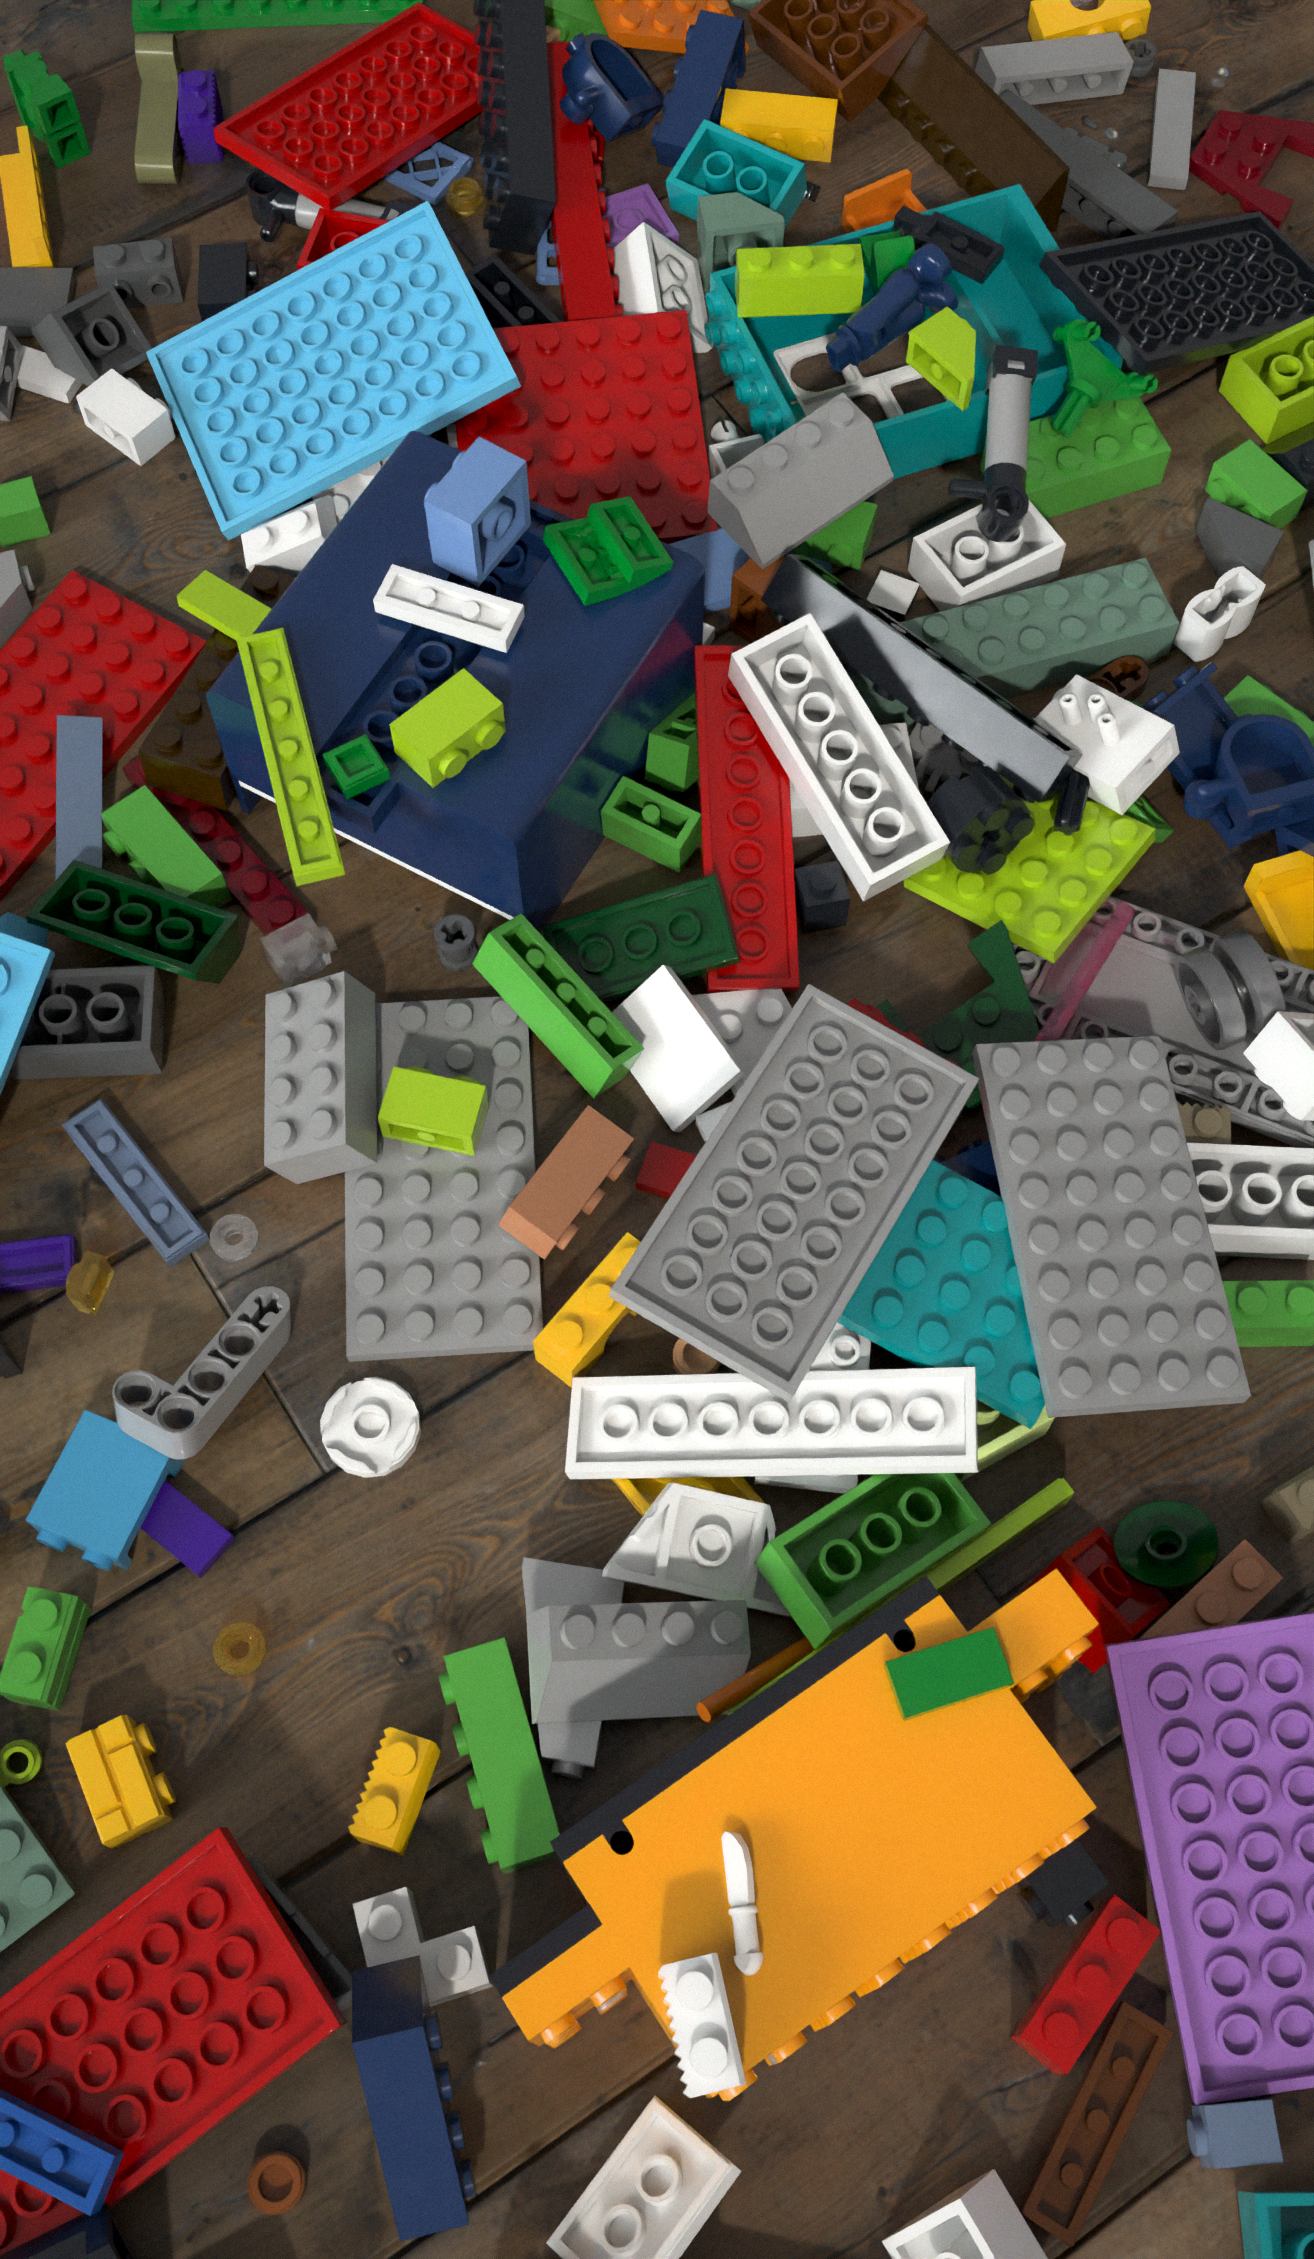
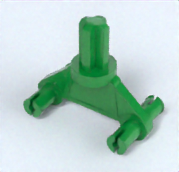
M1083 319L1070 320L1066 325L1057 326L1053 332L1054 340H1059L1057 343L1064 344L1069 371L1068 378L1070 379L1065 386L1068 395L1050 422L1052 430L1063 437L1071 436L1088 408H1096L1099 403L1106 401L1139 398L1144 393H1153L1158 387V380L1156 377L1153 378V374L1139 375L1135 371L1124 374L1089 342L1099 338L1101 334L1100 326L1096 325V322L1087 323Z

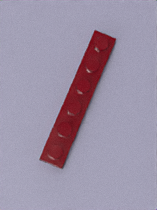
M140 756L122 767L125 777L137 790L145 785L221 871L230 897L279 952L315 928L313 917L215 807L147 785Z

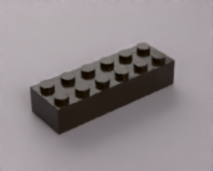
M255 565L240 590L272 609L296 577ZM216 628L138 752L147 785L227 811L237 794L206 699V693L239 652L236 640Z

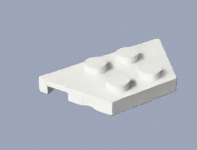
M668 1483L604 1567L602 1577L711 1601L746 1600L748 1609L792 1618L754 1564L768 1542L775 1539L776 1526L769 1504L682 1484Z

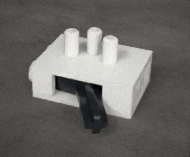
M1077 674L1064 688L1059 689L1054 694L1051 702L1036 718H1033L1083 754L1062 785L1054 821L1056 831L1063 832L1068 836L1081 829L1087 797L1123 815L1180 753L1173 724Z

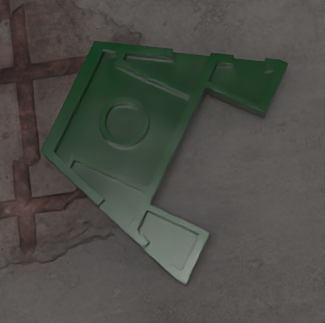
M1002 920L967 943L969 951L990 977L993 984L917 1036L923 1041L929 1051L943 1059L955 1062L961 1069L976 1076L971 1053L976 1044L1043 1041L1006 925ZM888 999L876 1007L892 1025L902 1032H911ZM978 1083L964 1106L968 1111H972L982 1104Z

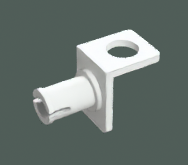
M725 420V427L728 432H725L721 421L715 424L710 433L712 441L715 443L709 445L710 479H713L764 445L762 435L757 434L739 438L736 427L731 421Z

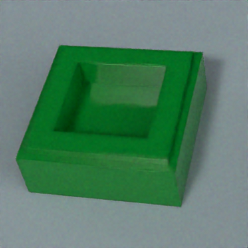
M366 734L322 754L325 766L347 800L390 779L387 766Z

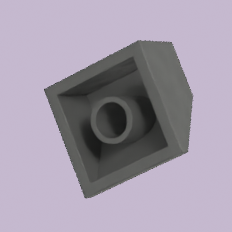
M111 281L49 313L31 330L54 367L87 386H90L111 368L120 375H123L149 360L146 352L152 349Z

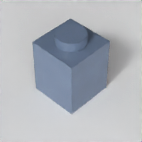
M1272 2099L1191 2105L1193 2119L1187 2120V2136L1193 2156H1200L1201 2167L1219 2169L1283 2162Z

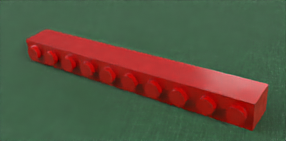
M570 41L547 42L556 203L550 219L564 322L623 316L622 305H615L614 302L619 299L617 275L610 276V272H614L613 247H606V244L610 243V226L608 218L602 219V216L606 214L604 191L597 190V188H601L600 163H593V161H597L596 136H589L593 135V123L588 118L582 125L575 124L564 115L560 108V100L568 92L562 77V68L570 58V54L566 50Z

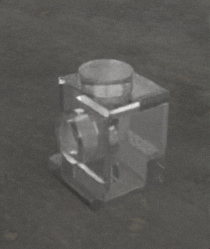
M309 913L260 938L267 961L285 989L295 986L294 982L303 977L309 978L321 972L326 965L332 962L330 952L337 949V945L325 925L318 928Z

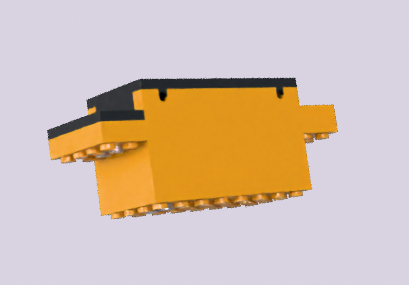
M1056 1568L968 1632L927 1576H925L550 1841L559 1866L585 1907L489 1975L527 2040L539 2047L545 2043L551 2046V2048L553 2047V2049L557 2048L582 2029L577 2019L595 2006L601 2015L628 1995L625 1984L632 1979L671 2041L675 2032L669 2029L672 2019L666 2016L669 2006L663 2003L666 1993L661 1990V1985L664 1981L658 1977V1972L665 1964L717 1952L746 2085L705 2094L706 2098H713L719 2094L723 2101H730L758 2080L752 2069L763 2059H765L769 2066L782 2062L808 2042L801 2032L804 2028L810 2025L814 2032L831 2025L856 2006L849 1994L855 1991L859 1998L869 1992L877 1990L904 1969L898 1957L903 1964H906L915 1957L917 1958L921 1954L926 1953L951 1934L950 1930L953 1927L975 1916L996 1900L998 1893L1000 1894L1005 1889L1021 1881L1044 1863L1043 1860L1061 1848L1063 1849L1086 1832L1090 1827L1083 1818L1096 1809V1805L1021 1705L1030 1698V1694L1034 1691L1038 1694L1060 1679L1063 1673L1073 1666L1072 1664L1082 1656V1653L1092 1646L1087 1636L1099 1625ZM994 1627L1014 1684L1010 1687L903 1721L883 1666L884 1663ZM725 1831H733L740 1834L749 1848L754 1878V1905L758 1907L756 1922L760 1952L763 1953L762 1965L754 1975H744L737 1968L733 1956H736L732 1916L728 1914V1910L732 1907L728 1902L721 1839ZM672 2042L675 2049H677L678 2045Z

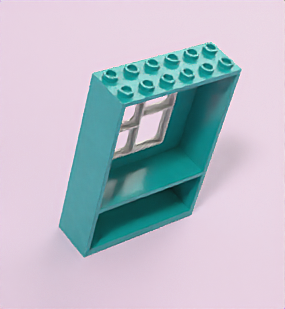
M1020 184L919 213L923 216H932L936 211L1003 245L1005 248L1003 260L983 285L953 269L952 274L944 280L952 288L958 300V307L953 312L960 318L965 319L976 330L974 381L969 407L964 411L943 395L946 402L904 414L891 388L923 377L910 365L874 376L864 377L859 372L857 366L849 364L841 371L846 380L844 385L820 392L803 390L792 381L790 375L791 368L804 358L827 353L826 345L837 337V329L841 324L845 326L846 321L854 313L738 318L735 294L736 266L710 273V292H707L705 295L706 306L709 312V322L705 323L704 326L706 339L710 347H716L722 371L726 376H731L737 400L741 405H746L752 429L755 434L760 433L762 435L764 444L843 392L849 399L866 394L874 395L877 398L888 419L874 423L873 426L894 475L893 479L983 452L987 435L989 395H985L986 370L996 345L1038 350L1037 377L1031 388L1030 421L1056 414L1068 395L1065 386L1070 379L1068 378L1069 371L1064 344H1058L1059 340H1054L1053 332L1057 326L1066 325L1068 321L1073 319H1083L1087 323L1090 321L1077 312L1075 305L1061 290L1052 285L1050 278L1039 267L1045 252L1060 250ZM894 220L806 246L859 244V237L892 232ZM865 268L861 307L874 297ZM924 308V321H926L936 313L932 312L928 308ZM1101 336L1095 341H1089L1121 370L1124 358L1111 344L1105 342Z

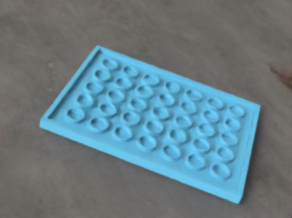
M428 201L146 352L221 532L228 541L391 456L410 431H417L428 436L521 387Z

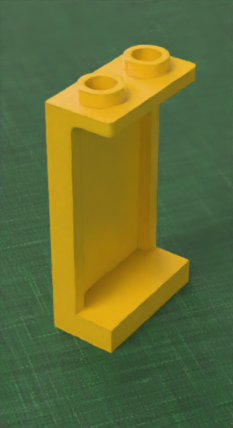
M1299 850L1254 864L1244 884V888L1279 957L1314 970V857Z

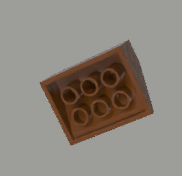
M762 0L747 13L757 46L818 97L838 99L837 113L848 122H851L878 98L929 21L928 14L910 0Z

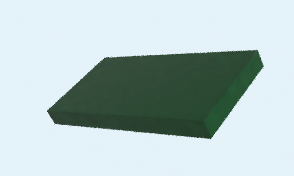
M716 873L542 926L545 940L603 1003L631 995L662 965L670 966L678 978L683 980L741 963Z

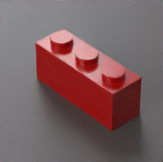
M1115 1894L1103 1899L1010 2038L1055 2075L1068 2074L1161 1930Z

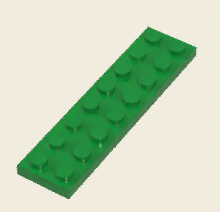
M132 0L131 20L135 33L385 23L418 2L424 5V0Z

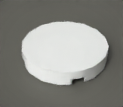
M379 1377L364 1378V1381H357L353 1384L350 1382L340 1387L326 1403L320 1420L322 1442L331 1460L345 1472L364 1478L385 1476L402 1467L415 1452L421 1435L420 1414L410 1394L394 1381Z

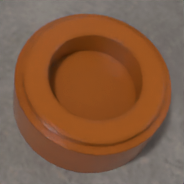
M273 2151L261 2156L252 2166L247 2180L248 2195L254 2206L260 2211L271 2215L285 2213L293 2209L302 2200L307 2188V2172L304 2164L296 2155L287 2151Z

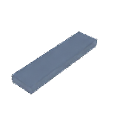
M57 715L55 881L73 860L102 869V817L100 815L102 813L101 717Z
M102 1098L62 1124L65 1132L170 1268L210 1240L201 1225Z

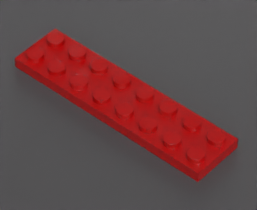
M695 645L693 666L699 813L701 814L702 877L715 873L718 877L741 963L707 972V993L761 989H782L783 992H797L800 987L789 777L728 677L731 654L747 645Z

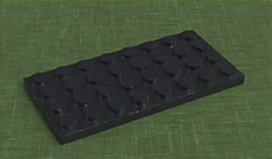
M1260 211L1045 252L1039 264L1041 270L1050 278L1052 285L1067 296L1075 305V309L1079 314L1100 326V336L1102 339L1111 344L1125 359L1127 366L1139 375L1249 349L1273 335L1314 316V265Z

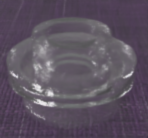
M240 1214L223 1216L214 1224L210 1232V1244L213 1251L218 1257L226 1261L235 1262L249 1257L255 1251L259 1242V1233L254 1222ZM231 1235H243V1240L236 1245L227 1244Z

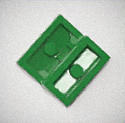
M631 496L592 503L586 518L546 525L542 538L584 606L617 597L643 586L672 569L674 563Z

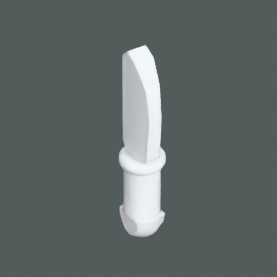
M725 1831L721 1839L728 1902L732 1907L728 1910V1914L732 1916L736 1950V1956H733L737 1968L744 1975H754L762 1965L763 1953L760 1952L756 1922L758 1907L754 1905V1878L749 1848L740 1834L733 1831Z

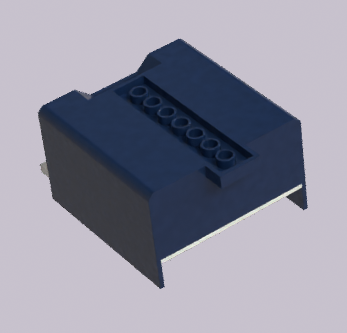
M410 431L253 634L279 628L284 629L335 833L509 920L522 913L541 934L543 931L542 926L548 924L605 838L603 835L601 810L622 776L639 784L645 778L649 733L695 692L694 646L710 645L715 638V627L703 622L705 569L701 562L693 555L660 541L674 562L672 569L647 584L622 595L584 606L542 540L546 525L574 519L529 500L531 525L482 584L477 587L433 563L424 508V498L428 489L434 483H439L452 468L458 454L462 451L420 432ZM391 565H397L523 604L525 617L508 652L498 651L375 612L373 599ZM238 652L208 690L206 699L243 812L250 814L262 797L274 803L276 801L240 652ZM464 668L503 703L506 732L495 746L487 750L483 749L466 762V765L459 774L452 778H446L432 788L395 753L389 724ZM366 734L387 766L390 779L347 800L325 766L322 754Z

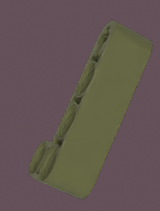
M175 33L136 34L135 55L142 82L134 153L137 180L140 185L178 184L183 146L178 119V75L185 71Z

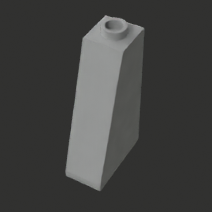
M523 1557L522 1576L526 1613L548 1605L624 1603L627 1582L602 1577L603 1570ZM604 1721L538 1724L543 1764L552 1765V1774L568 1778L581 1779L583 1778L584 1771L596 1772Z

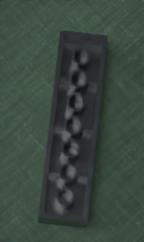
M474 0L473 14L478 16L474 41L475 45L480 46L476 62V74L481 75L477 103L483 107L479 121V135L484 136V143L480 154V165L485 167L486 171L481 189L482 197L487 198V205L483 215V228L488 230L489 247L534 256L556 203L544 0Z

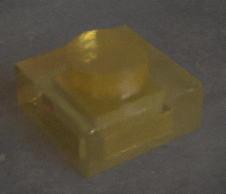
M86 1250L80 1264L76 1263L73 1265L66 1279L67 1291L65 1294L77 1310L95 1316L115 1274L105 1256Z

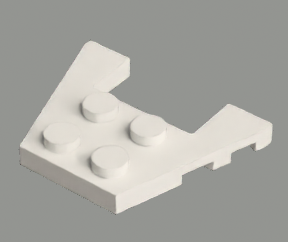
M782 989L740 990L691 995L747 1071L731 1087L734 1096L737 1095L792 1010ZM732 1101L696 1116L695 1124L705 1143Z

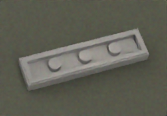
M1159 68L1156 80L1147 186L1177 190L1186 189L1189 173L1196 72Z

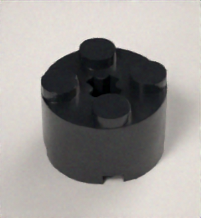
M975 766L969 768L973 774L961 780L957 775L946 780L935 791L927 805L950 841L944 854L955 867L963 872L983 871L986 875H990L999 871L1004 866L1007 859L1006 856L1014 850L1021 839L1032 832L1035 821L1030 816L1026 804L992 768Z

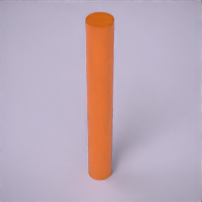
M806 1636L698 1702L696 1709L703 1721L710 1722L754 1694L815 1649Z

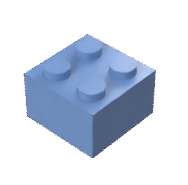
M478 437L467 451H462L458 454L449 472L439 483L436 482L431 485L424 498L428 538L430 540L433 563L477 587L482 584L531 525L526 460L481 437Z

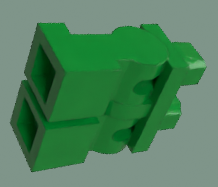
M19 49L4 56L3 61L5 65L3 67L23 126L28 125L29 130L32 129L34 136L38 140L45 142L50 159L57 169L91 154L83 125L80 123L81 119L72 90L57 73L52 76L49 75L47 66L39 52L35 51L27 55L24 50Z

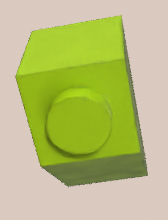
M947 306L910 331L906 362L959 409L964 411L969 407L975 373L976 330Z

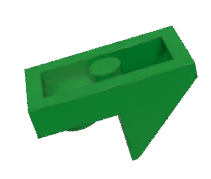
M899 231L859 237L863 265L874 296L895 270L903 268L908 264L915 252L912 236L901 237Z

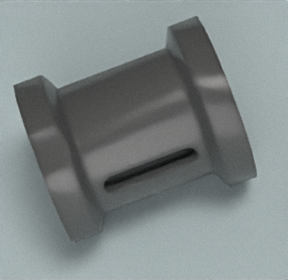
M457 914L443 917L434 929V939L438 945L437 953L441 965L453 972H460L471 968L478 954L474 942L475 930L472 922L465 916Z

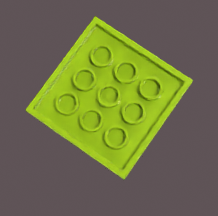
M1000 775L1006 784L1012 788L1014 784ZM1061 786L1052 800L1041 803L1037 801L1029 803L1021 799L1028 807L1030 816L1035 821L1034 829L1028 836L1021 839L1014 850L1006 856V863L999 871L990 875H986L983 871L963 872L957 869L944 854L940 861L904 879V887L985 929H989L1002 920L1006 925L1012 943L1055 963L1155 841L1156 829L1125 814L1120 815L1087 797L1081 829L1070 836L1056 831L1054 821L1061 794Z

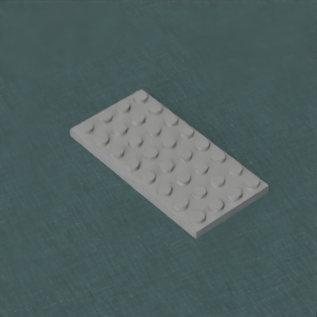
M808 984L611 1287L609 1297L790 1403L975 1089L979 1078Z
M501 996L376 1003L377 1163L345 1172L347 1359L349 1362L534 1350L533 1340L543 1330L540 1256L498 1226L508 1207L536 1173L529 1026ZM393 1066L408 1069L411 1066L422 1067L430 1070L434 1075L452 1079L456 1076H466L486 1086L489 1108L475 1156L383 1137L378 1114Z
M1160 1036L976 1044L971 1054L976 1077L979 1078L980 1097L1001 1197L1008 1220L1010 1240L1020 1279L1023 1302L1048 1418L1244 1403L1251 1397Z

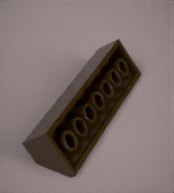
M926 24L877 99L889 110L891 116L897 119L911 133L913 139L919 142L932 155L935 162L941 165L953 177L957 185L963 188L971 197L1020 184L1049 232L1056 231L1068 181L1069 166Z

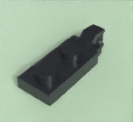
M903 205L894 217L892 232L899 231L901 237L912 236L915 250L928 242L935 244L946 254L953 270L982 285L1003 260L1005 252L1003 245L936 211L932 216H923Z

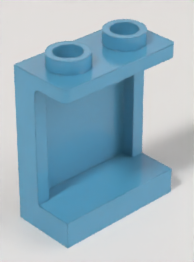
M84 1410L26 1521L39 1532L36 1540L52 1549L64 1552L67 1545L83 1551L84 1554L81 1559L99 1569L109 1572L114 1564L128 1570L132 1562L128 1556V1551L167 1475L176 1479L185 1460L167 1457L126 1434L119 1428L118 1423Z

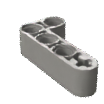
M263 1286L255 1289L247 1296L174 1385L142 1370L130 1371L121 1375L114 1383L112 1391L119 1428L126 1434L167 1457L179 1460L195 1456L288 1342L291 1336V1311L288 1295L280 1288L273 1286ZM237 1352H246L243 1355H234ZM207 1388H218L214 1391H203ZM137 1401H144V1402H145L144 1404H141V1405H133V1406L130 1405L131 1403H134V1402H137ZM179 1424L189 1425V1426H187V1427H185V1428H182V1429H173V1428H172L173 1426H176V1425H179Z

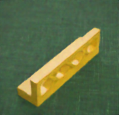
M28 125L16 127L20 153L0 156V178L12 267L55 268L39 160Z

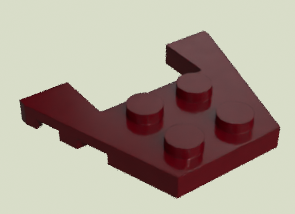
M1220 110L1190 156L1189 172L1222 196L1227 192L1242 202L1240 209L1244 212L1260 211L1280 230L1291 211L1294 199L1261 187V184L1283 148H1288L1314 158V123Z

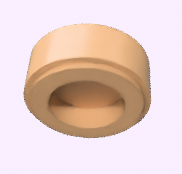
M680 1338L673 1349V1366L678 1375L717 1374L721 1367V1362Z

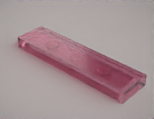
M1122 900L1119 902L1033 1041H1055L1059 1039L1134 916L1135 912L1133 911L1135 908Z

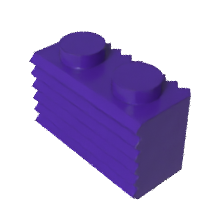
M193 70L181 72L178 75L180 137H182L186 161L190 164L221 162L224 159V147L216 143L214 137V127L223 122V108L216 75L212 70Z

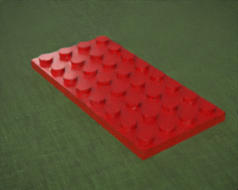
M418 2L215 126V142L331 212L483 111V107L477 103L481 75L476 74V62L480 46L475 45L474 33Z
M74 570L69 572L0 650V902L56 836L57 715L102 718L103 780L169 702L207 640Z
M218 1827L0 1998V2089L125 2152L103 2203H108L110 2209H112L334 2034L347 2021L227 1827ZM0 2169V2255L84 2214L82 2211Z

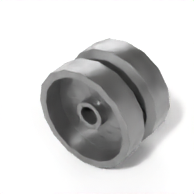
M1244 929L1216 939L1213 952L1203 946L1176 957V978L1187 1010L1198 1031L1215 1050H1224L1244 1041L1247 1028L1254 1033H1260L1277 1011L1285 1012L1283 994L1273 967L1261 946Z

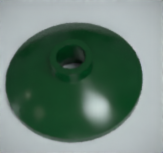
M1161 1500L1143 1504L1133 1509L1121 1520L1114 1535V1552L1122 1570L1138 1583L1156 1589H1177L1194 1584L1210 1572L1218 1558L1219 1539L1212 1521L1199 1509L1178 1501ZM1164 1552L1174 1553L1171 1555H1161Z

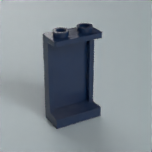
M1213 661L1200 670L1193 664L1172 681L1177 688L1169 695L1163 689L1142 706L1146 711L1175 726L1180 753L1167 768L1185 791L1193 781L1214 780V769L1222 739L1230 728L1231 723L1238 718L1208 679V676L1218 669ZM1220 803L1217 813L1207 819L1230 849L1256 835L1253 834L1241 838L1224 803Z

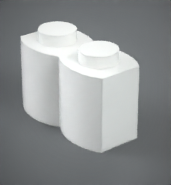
M1244 566L1227 571L1218 579L1214 589L1199 593L1188 603L1173 644L1195 662L1211 657L1220 649L1224 639L1240 634L1249 626L1266 584Z

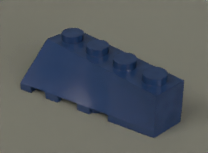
M700 9L696 24L689 26L686 35L684 58L679 57L675 66L674 87L672 90L668 89L666 91L663 101L664 115L661 123H655L652 132L651 145L656 147L658 164L674 168L704 119L720 125L725 89H737V85H735L737 77L743 78L746 72L744 19Z

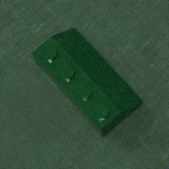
M73 860L26 915L27 923L196 981L220 984L240 956L239 915Z

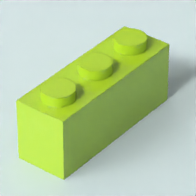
M861 244L737 249L735 294L738 318L855 313L861 308L865 277Z

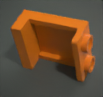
M906 168L888 175L881 180L845 195L841 227L848 234L893 221L903 205L917 213L927 211L911 191L912 173L909 169Z

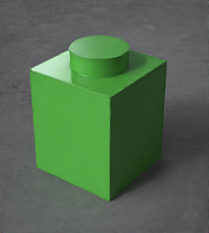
M32 476L0 484V542L2 547L51 535L43 505Z

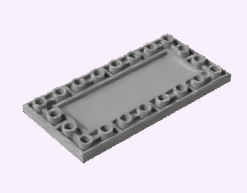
M1109 896L1055 963L1014 943L1012 944L1043 1041L1160 1036L1176 1101L1184 1104L1188 1102L1191 1106L1198 1103L1201 1107L1206 1103L1210 1107L1217 1104L1222 1108L1226 1105L1230 1108L1232 1123L1296 1148H1314V1121H1302L1290 1115L1283 1107L1284 1100L1273 1087L1265 1084L1255 1075L1254 1065L1243 1054L1259 1033H1254L1247 1028L1244 1041L1224 1050H1215L1198 1031L1187 1010L1176 978V957L1203 946L1213 952L1215 940L1221 938V936ZM1265 953L1279 981L1285 1002V1012L1314 1014V970Z

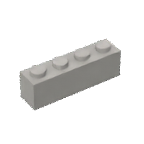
M1118 32L981 47L975 72L998 96L1009 89L1030 105L1123 94L1134 61Z

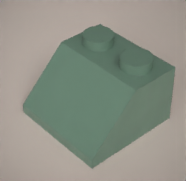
M738 192L698 197L696 259L699 264L704 292H710V273L736 266L737 249L783 247L785 225L783 215Z

